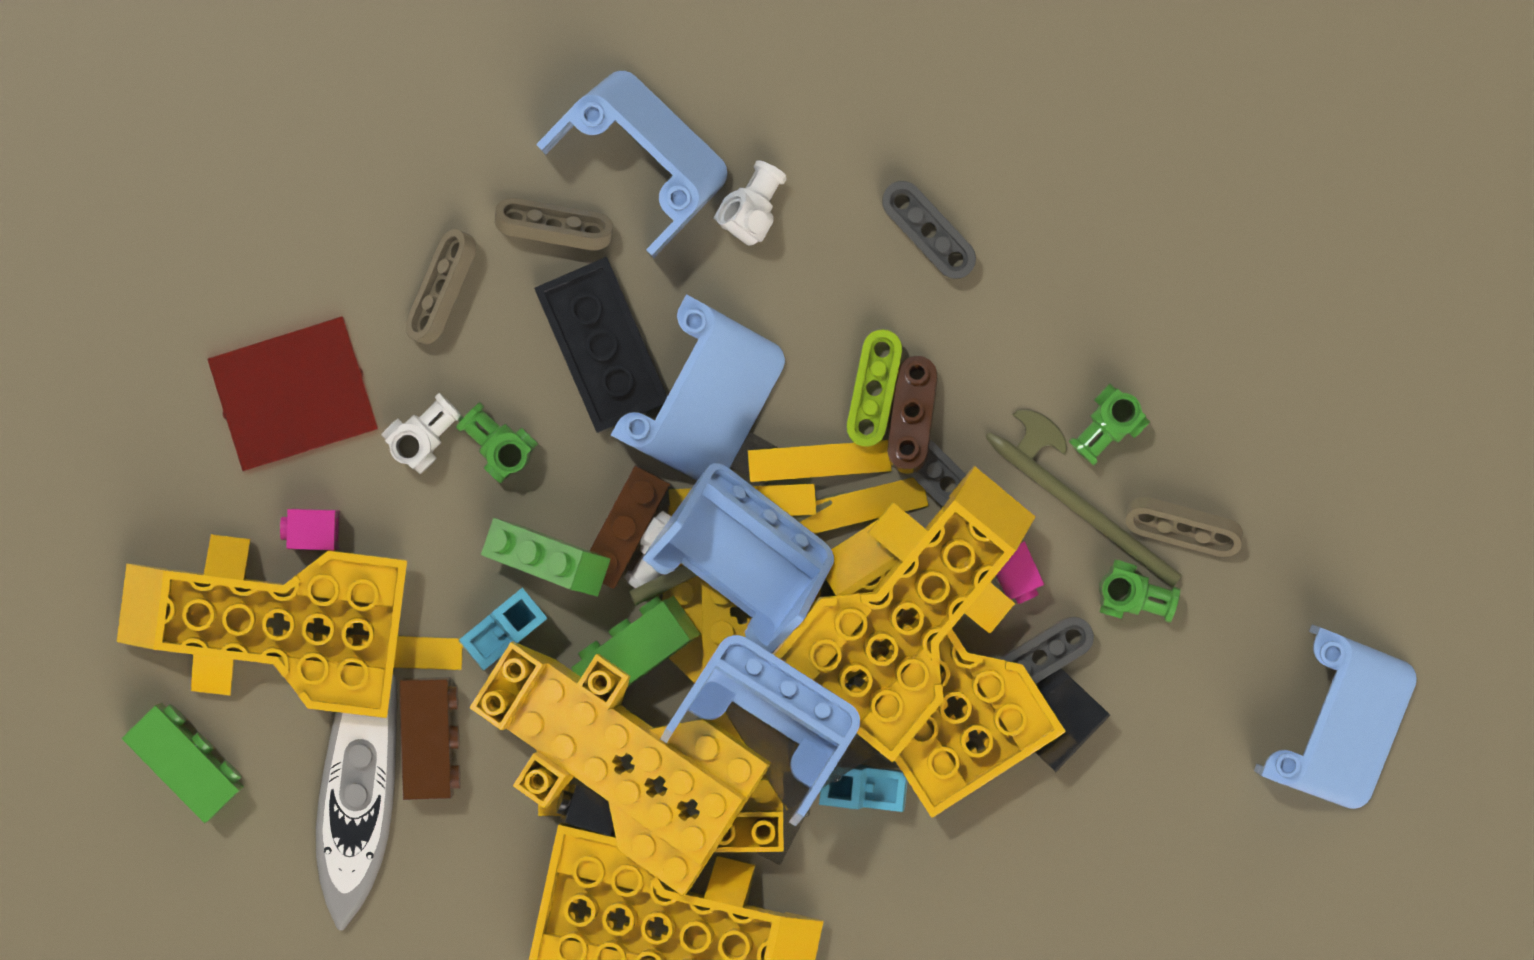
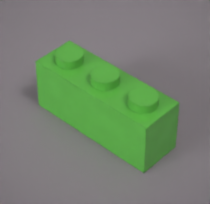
M494 517L481 555L570 590L597 597L611 560L605 556L525 526Z
M657 596L639 609L643 616L632 624L627 618L608 632L612 637L603 645L595 641L580 651L578 655L582 660L572 666L571 669L582 677L594 656L599 653L631 676L628 688L701 634L674 596L664 601H661L659 596Z
M159 703L121 739L205 824L244 787L238 781L242 776L228 761L225 760L221 764L211 753L214 747L202 734L197 732L193 735L183 725L186 722V718L177 708L171 704L166 707L163 703Z

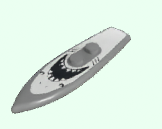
M394 674L392 676L387 718L335 712L318 799L316 860L319 881L327 908L336 928L340 931L347 927L371 891L381 867L389 837L396 763L397 679Z

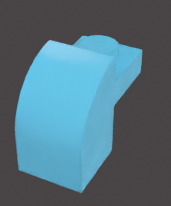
M521 588L458 641L482 671H484L503 655L510 642L518 643L543 623L547 617L527 592Z
M837 763L820 790L819 805L857 810L865 807L903 812L905 811L908 781L900 770L875 768L870 765Z

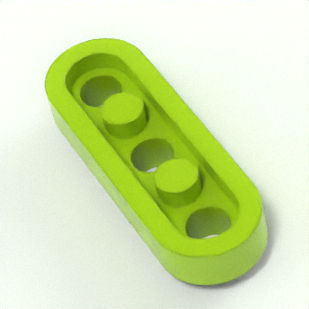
M881 329L870 333L862 346L846 429L849 438L857 445L864 447L873 446L880 442L885 435L902 354L900 339L889 330ZM885 342L889 346L890 351L886 357H879L875 354L874 347L877 343ZM870 381H878L881 384L882 390L879 395L871 396L868 394L866 386ZM863 419L872 421L874 425L873 431L868 435L862 434L858 428L860 421Z

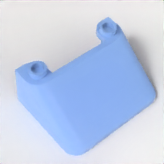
M686 294L678 309L677 319L683 331L698 339L695 347L656 419L653 420L637 412L628 413L619 419L611 436L698 481L711 464L718 463L728 468L731 467L784 368L785 357L777 344Z
M718 463L709 465L642 558L655 571L664 575L673 572L682 563L752 617L745 630L746 638L771 654L805 619L834 563L833 552L823 540L731 469Z
M1312 625L1309 632L1316 634L1313 642V653L1316 659L1321 664L1336 670L1303 755L1290 750H1278L1268 757L1264 766L1256 764L1254 771L1265 778L1350 809L1360 808L1370 800L1414 691L1417 680L1416 673L1409 663Z

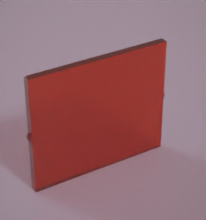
M343 316L207 359L223 408L222 416L227 421L242 471L378 429L362 378L364 373L359 368Z

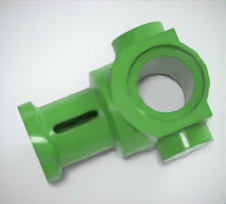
M1111 383L1094 399L1098 404V408L1090 415L1093 422L1077 439L1072 437L1068 441L1093 466L1098 462L1097 457L1112 441L1119 443L1128 433L1135 438L1150 423L1142 412L1137 398L1131 394L1122 393ZM1117 400H1126L1132 407V415L1126 422H1119L1112 415V406ZM1099 433H1101V435H1100V436L1092 443V445L1089 447V443H1090Z
M479 402L459 422L456 429L460 432L465 431L481 446L479 453L488 462L483 468L501 484L512 473L520 472L527 466L530 453L539 443L522 427L515 433L507 424L499 426L483 411L484 405ZM476 421L489 433V435H487L483 430H481L476 425ZM508 444H514L521 450V460L514 467H508L501 461V450Z
M1115 559L1109 573L1103 576L1099 583L1101 595L1099 612L1122 619L1124 612L1138 615L1143 610L1163 616L1164 621L1170 623L1178 605L1180 588L1174 587L1172 590L1149 584V577L1136 574L1137 565ZM1116 578L1125 579L1129 587L1127 595L1120 600L1112 599L1108 593L1110 582ZM1151 596L1157 599L1164 600V603L1161 604L1155 601L1148 600V597Z

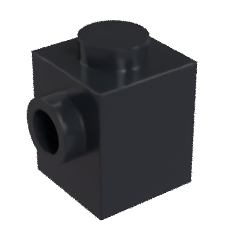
M577 784L570 785L568 791L562 790L556 807V813L561 814L559 823L607 836L611 835L613 822L608 800L591 788Z

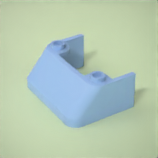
M616 71L579 99L536 145L546 155L573 126L586 135L594 136L605 132L615 121L620 124L673 175L663 185L659 193L660 206L673 222L646 249L655 258L723 187L727 180V167L724 161L635 75L627 71Z
M740 635L729 636L716 649L666 727L660 740L665 743L668 742L687 711L701 719L714 720L724 714L731 702L739 705L799 744L791 758L790 769L795 779L810 789L789 823L796 826L809 810L856 735L860 726L859 714L851 704L753 641Z

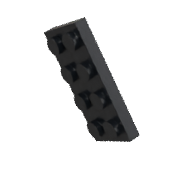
M607 256L534 288L596 433L615 426L619 419L628 413L637 412L643 414L664 404L667 394Z

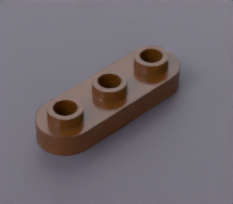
M913 356L906 359L898 369L888 442V457L891 465L897 471L907 474L919 471L927 462L938 381L937 370L929 359L922 356ZM914 370L924 372V376L919 380L912 379L910 374ZM910 407H915L920 412L916 417H908L905 414L906 410ZM904 445H912L915 448L914 452L910 455H904L900 450Z

